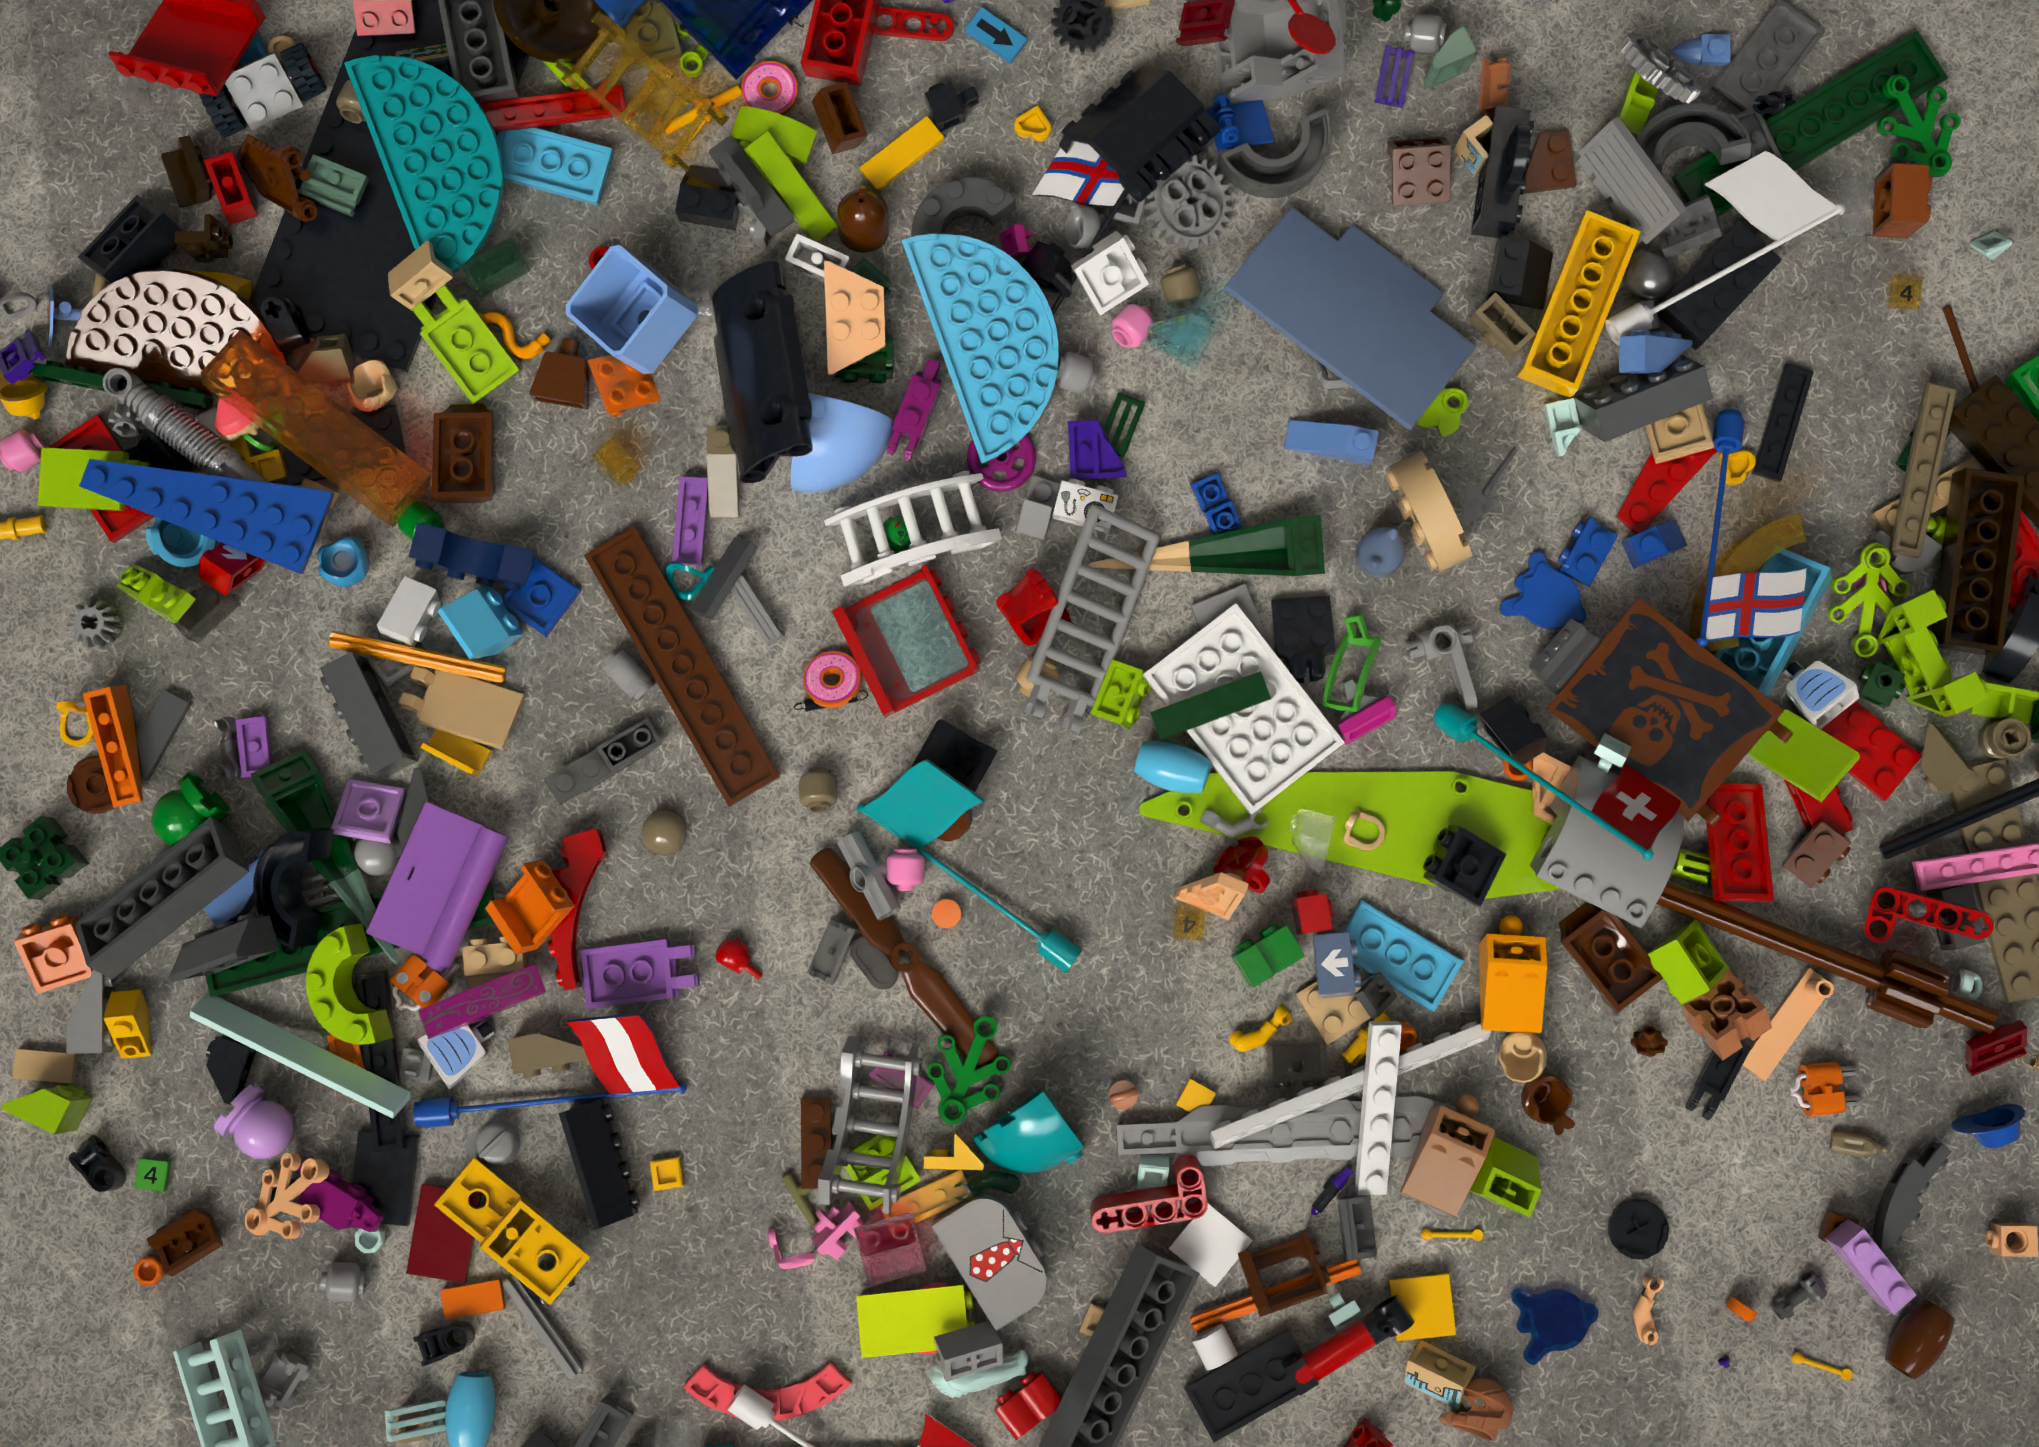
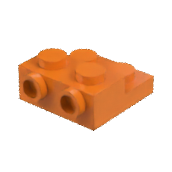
M61 914L50 920L51 924L40 927L38 922L29 924L21 929L22 933L15 939L14 943L37 994L90 977L93 969L86 965L75 923L79 920L78 916L69 918L67 914Z

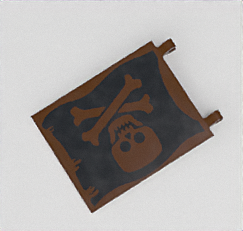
M1640 597L1546 708L1596 748L1604 733L1631 746L1628 757L1624 762L1626 765L1681 800L1678 812L1684 815L1686 820L1689 821L1695 814H1699L1712 826L1720 820L1721 814L1706 804L1707 799L1766 731H1771L1784 743L1793 736V732L1778 721L1779 716L1784 712L1781 707L1704 647H1700L1694 639Z

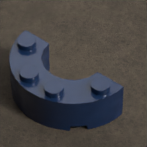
M417 522L409 558L415 560L414 566L427 570H432L435 567L447 571L446 576L453 579L464 580V577L468 576L476 578L475 583L479 585L493 587L495 582L503 584L502 587L520 591L521 586L527 585L535 551L509 544L479 541L455 534L447 529Z

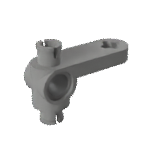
M1453 624L1440 625L1434 629L1418 633L1416 640L1406 641V651L1415 649L1407 653L1410 660L1423 656L1424 660L1428 661L1447 656L1464 711L1477 708L1476 693L1461 647L1463 644L1473 643L1472 634L1463 636L1471 631L1469 625L1455 628ZM1442 634L1448 639V647L1446 649H1441L1436 645V635Z

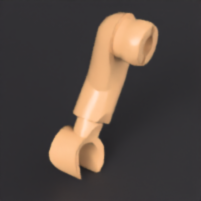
M1649 1275L1645 1276L1642 1280L1643 1286L1646 1289L1636 1303L1633 1310V1318L1640 1341L1648 1345H1654L1658 1341L1659 1336L1651 1309L1655 1302L1653 1298L1657 1292L1662 1290L1664 1281L1658 1277L1657 1285L1650 1287L1652 1277Z

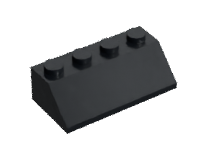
M600 1099L559 1113L593 1229L602 1228L637 1214V1207H640V1199L636 1189L631 1190L628 1178H631L632 1174L627 1160L622 1161L619 1150L623 1149V1144L619 1133L613 1132L610 1121L614 1120V1114L609 1103L605 1104L604 1099Z

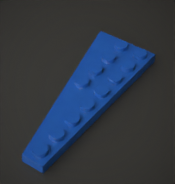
M89 459L79 487L299 574H304L335 495L326 490Z

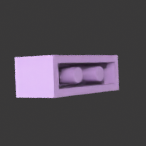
M1847 1219L1825 1237L1826 1241L1874 1301L1893 1315L1916 1296L1915 1292L1864 1228Z

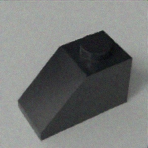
M1038 241L1021 266L1036 281L1040 288L1068 298L1072 294V264L1063 256L1065 251L1053 242L1049 245Z
M216 1036L215 1040H212L207 1048L206 1057L209 1058L206 1066L224 1103L231 1105V1102L244 1089L256 1050L228 1036Z

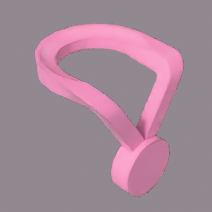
M775 1228L768 1229L771 1248H774L775 1260L780 1268H797L809 1265L815 1261L814 1254L812 1253L799 1254L782 1259Z

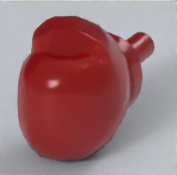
M726 939L717 948L715 959L723 966L738 974L744 969L758 980L763 975L748 963L751 956L747 954L748 945L742 939Z

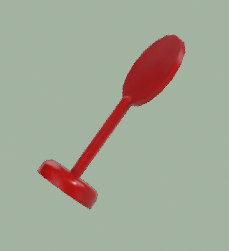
M1287 0L1296 13L1288 21L1289 33L1296 43L1315 54L1331 52L1336 45V37L1332 29L1317 16L1304 13L1296 0Z

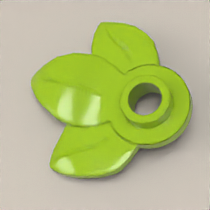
M1444 387L1416 422V425L1423 428L1438 426L1439 433L1443 438L1452 435L1458 430L1461 423V415L1468 407L1466 393L1459 388L1446 389ZM1450 398L1457 399L1458 406L1454 408L1449 406L1448 400Z

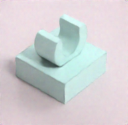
M1604 733L1594 754L1601 757L1597 767L1608 773L1612 764L1622 767L1628 757L1631 746Z
M1339 1293L1329 1298L1335 1310L1334 1313L1329 1315V1318L1336 1331L1362 1316L1361 1310L1354 1300L1346 1305Z

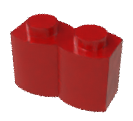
M1034 1370L1019 1381L1022 1385L1013 1393L1008 1389L996 1399L998 1404L994 1407V1411L1015 1440L1025 1435L1040 1421L1056 1411L1060 1404L1061 1395L1043 1371H1040L1038 1374Z

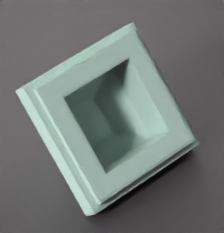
M1996 231L1969 242L1973 249L1991 260L1998 257L2012 245L2010 239Z

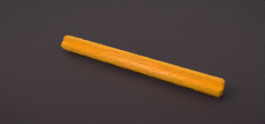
M332 631L329 638V646L335 649L499 683L503 682L505 678L506 668L502 665L339 631Z

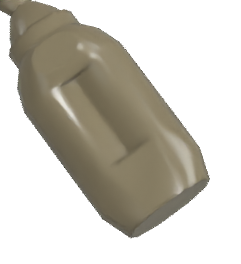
M1840 1130L1831 1132L1829 1149L1838 1154L1868 1157L1881 1151L1887 1153L1889 1150L1887 1146H1882L1866 1134Z

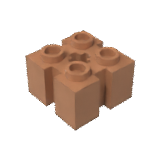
M1730 970L1726 972L1710 991L1681 1005L1687 1023L1700 1037L1705 1035L1708 1046L1722 1060L1743 1048L1741 1040L1749 1037L1753 1041L1772 1028L1766 1007L1752 992L1747 995L1744 984Z

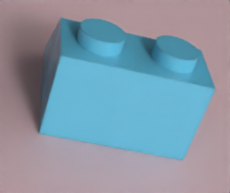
M492 587L477 588L437 611L469 659L498 655L523 635L519 628L518 620L508 612L503 604L501 595Z

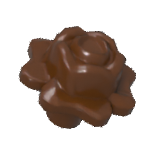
M1647 1026L1643 1031L1634 1032L1630 1044L1636 1048L1638 1054L1653 1057L1657 1053L1665 1052L1668 1040L1663 1038L1661 1031H1656L1654 1027Z

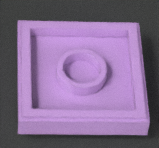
M348 779L331 829H334L333 834L391 844L406 799V788Z

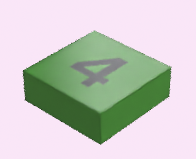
M138 1158L134 1188L167 1191L171 1161Z

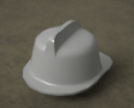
M497 1116L482 1125L466 1141L464 1148L471 1160L475 1156L494 1173L499 1175L524 1150L526 1137L518 1132L512 1124Z

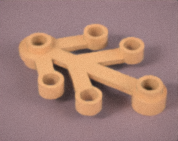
M285 1153L280 1161L281 1171L277 1169H267L264 1171L258 1205L246 1213L245 1227L254 1235H265L271 1230L281 1234L284 1239L298 1238L301 1233L300 1223L298 1221L282 1222L273 1218L280 1211L299 1217L304 1223H314L320 1217V1209L316 1204L302 1205L292 1200L312 1183H321L329 1175L328 1164L322 1159L309 1158L305 1160L301 1167V1177L289 1186L292 1171L299 1169L301 1158L297 1153ZM277 1187L275 1198L270 1203L272 1190Z

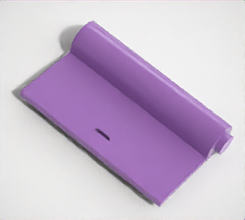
M425 801L366 933L421 955L427 960L426 965L441 972L444 967L451 968L510 837Z

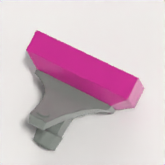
M1351 678L1339 685L1341 693L1345 695L1349 704H1353L1357 688ZM1363 694L1359 711H1345L1340 717L1341 722L1338 724L1339 734L1345 745L1395 718V704L1389 696L1380 698L1379 696L1371 697Z

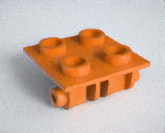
M612 355L587 361L607 414L611 413L612 417L622 415V410L661 400L651 373L642 374Z

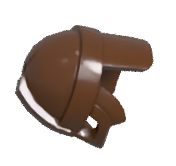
M860 186L858 190L846 194L838 205V234L843 245L850 250L861 253L872 252L882 247L888 238V208L884 199L878 193L868 190L866 186Z

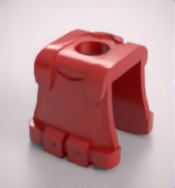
M1032 567L1025 572L1026 575L1009 592L1001 594L996 600L998 609L1026 646H1033L1039 642L1050 612L1058 604L1055 592L1041 573ZM1065 607L1061 618L1072 623L1070 613Z

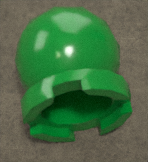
M188 772L178 781L181 789L171 790L161 796L153 807L152 827L155 834L167 845L174 846L211 816L222 822L230 815L228 813L230 808L216 791L210 794L200 784L204 779L193 772Z

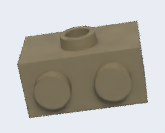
M1496 292L1469 319V322L1482 334L1483 342L1490 348L1495 347L1508 362L1536 335Z

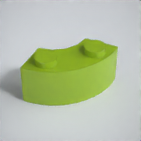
M749 106L740 107L730 136L739 143L742 150L761 134L769 131L792 164L807 162L817 131L792 118L769 110Z

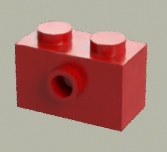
M1318 889L1297 892L1298 898L1291 899L1296 933L1306 934L1332 929L1330 917H1333L1331 900L1327 899L1326 893L1318 894Z

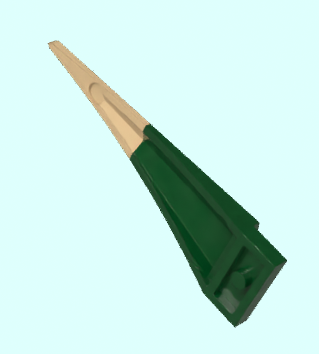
M1321 516L1291 517L1159 547L1155 550L1148 570L1292 577L1325 574ZM1143 551L1133 554L1141 557ZM1116 558L1091 562L1088 565L1092 568L1136 569V567Z

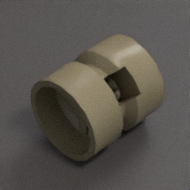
M2014 718L1991 722L1981 729L1978 736V746L1982 753L1988 758L1995 760L2019 756L2025 753L2031 743V733L2027 725Z

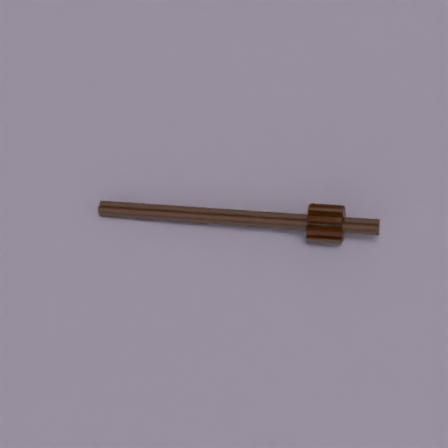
M1669 881L1656 903L1662 907L1866 986L1865 993H1868L1865 1000L1867 1008L1917 1028H1928L1931 1026L1936 1014L1990 1034L1995 1028L1996 1020L1999 1018L1998 1010L1950 992V985L1946 983L1950 977L1947 969L1899 950H1886L1882 954L1879 964L1723 902L1714 901L1713 898Z

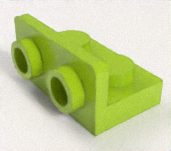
M1112 659L1091 714L1130 730L1132 724H1135L1139 719V707L1143 697H1146L1151 689L1150 684L1143 676L1145 671Z

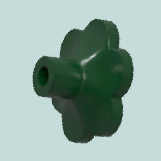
M1373 0L1375 6L1372 13L1374 17L1387 22L1393 14L1399 12L1401 8L1400 0Z

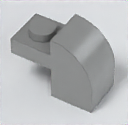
M1879 530L1871 534L1865 544L1880 543L1889 549L1891 537L1884 531ZM1925 535L1920 558L1916 559L1890 552L1889 565L1898 576L1911 574L1927 566L1942 546L1928 535ZM1873 553V555L1878 558V553Z

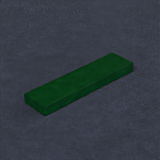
M1260 671L1152 711L1150 716L1161 741L1271 700V696Z

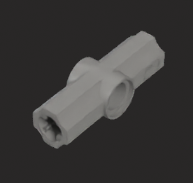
M859 830L841 838L837 843L851 868L849 874L851 884L856 891L864 893L877 920L886 919L897 913L901 906L888 884L886 864L881 859H875L863 834Z

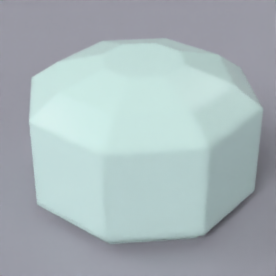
M380 1226L376 1232L359 1229L355 1233V1246L363 1253H375L386 1243L385 1230Z

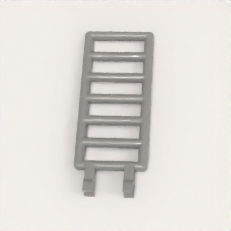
M1098 505L1090 507L1056 596L1058 604L1050 612L1027 674V680L1033 683L1034 687L1030 697L1023 705L1022 712L1043 718L1046 709L1045 701L1049 691H1053L1072 699L1067 712L1062 716L1058 726L1080 733L1086 706L1093 707L1112 659L1115 660L1160 540L1157 532ZM1098 519L1147 540L1141 557L1093 536L1092 534ZM1089 546L1136 567L1131 584L1083 564L1082 561L1087 547ZM1077 574L1125 594L1126 598L1121 611L1071 591ZM1066 603H1072L1116 622L1111 638H1106L1062 619L1061 616ZM1056 630L1105 649L1106 651L1100 666L1052 647L1051 643ZM1046 657L1094 676L1095 680L1090 693L1040 674Z

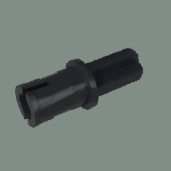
M1773 91L1768 95L1758 96L1754 101L1760 103L1753 104V108L1758 114L1769 113L1777 115L1785 108L1796 103V100L1792 99L1793 94L1790 92L1781 93Z

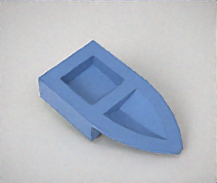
M1701 34L1699 38L1680 43L1671 50V53L1691 64L1728 66L1731 62L1730 35Z

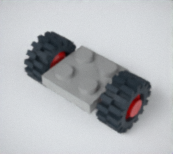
M302 42L280 52L288 72L285 71L274 51L233 70L218 96L199 94L207 114L210 115L211 121L215 124L222 137L227 138L246 129L242 115L250 129L254 130L303 107L304 103L294 85L305 100L327 91L312 56Z

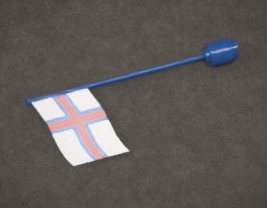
M1735 409L1720 411L1714 421L1712 440L1714 449L1722 453V462L1700 638L1696 640L1700 647L1706 646L1709 641L1735 637L1777 638L1799 633L1801 627L1807 568L1787 573H1739L1714 577L1728 455L1740 450L1743 440L1745 421L1742 418V413Z

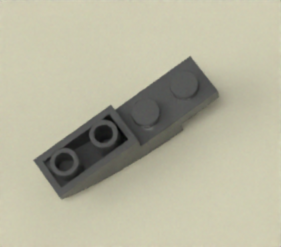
M648 718L600 744L596 747V750L544 778V781L560 806L577 795L588 792L659 747L662 741Z
M1932 1142L1917 1161L1904 1157L1891 1176L1881 1197L1873 1229V1241L1881 1251L1887 1253L1889 1250L1895 1249L1901 1242V1234L1905 1229L1913 1226L1920 1218L1921 1214L1919 1212L1924 1206L1915 1197L1922 1195L1930 1185L1928 1181L1934 1173L1940 1172L1947 1165V1157L1952 1151L1943 1144Z

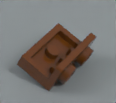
M1820 819L1782 862V866L1812 888L1816 882L1821 884L1831 872L1829 868L1836 860L1840 862L1847 856L1851 849L1849 847L1851 844L1850 839L1847 835L1841 834L1824 820Z
M199 1208L185 1212L181 1218L159 1228L155 1234L147 1238L148 1245L157 1249L165 1273L171 1277L223 1246L212 1215Z

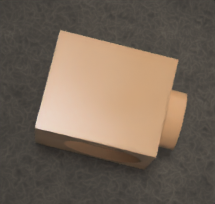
M1990 1223V1230L1986 1233L1987 1246L1991 1248V1253L1999 1256L2038 1257L2037 1226L2028 1223ZM2013 1232L2015 1241L2008 1247L2006 1238L2008 1234Z

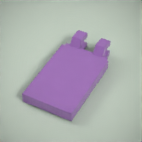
M669 939L580 950L587 1009L676 998V995L680 994L679 988L700 986L698 974L678 976L676 959L695 957V945L674 947V941L670 942Z

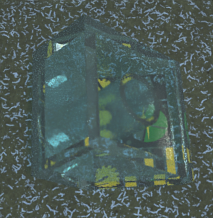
M1189 313L1151 323L1147 331L1146 343L1196 371L1213 342L1217 327L1213 326V321L1201 314L1195 316Z

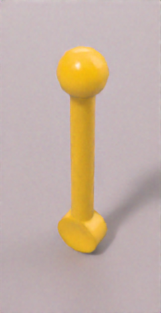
M1425 1228L1421 1231V1237L1424 1240H1430L1432 1237L1472 1238L1475 1241H1481L1484 1236L1480 1229H1474L1472 1232L1431 1231Z
M1794 1352L1791 1355L1792 1361L1796 1364L1805 1363L1838 1374L1846 1381L1853 1377L1852 1371L1848 1368L1839 1369L1803 1357L1800 1352Z

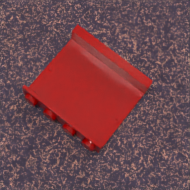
M163 0L129 54L126 55L120 51H109L108 55L114 62L115 68L124 76H135L151 83L159 82L176 89L180 87L192 90L198 94L218 96L266 19V16L256 0Z

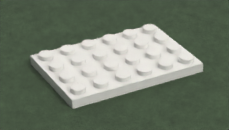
M1234 604L1145 672L1143 676L1163 703L1168 706L1261 671L1271 700L1186 731L1204 756L1211 761V765L1249 814L1252 815L1345 742L1240 607Z

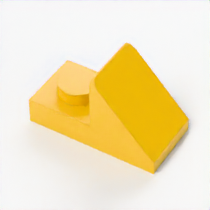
M955 1131L954 1155H948V1149H931V1154L924 1155L923 1169L984 1170V1161L957 1131Z

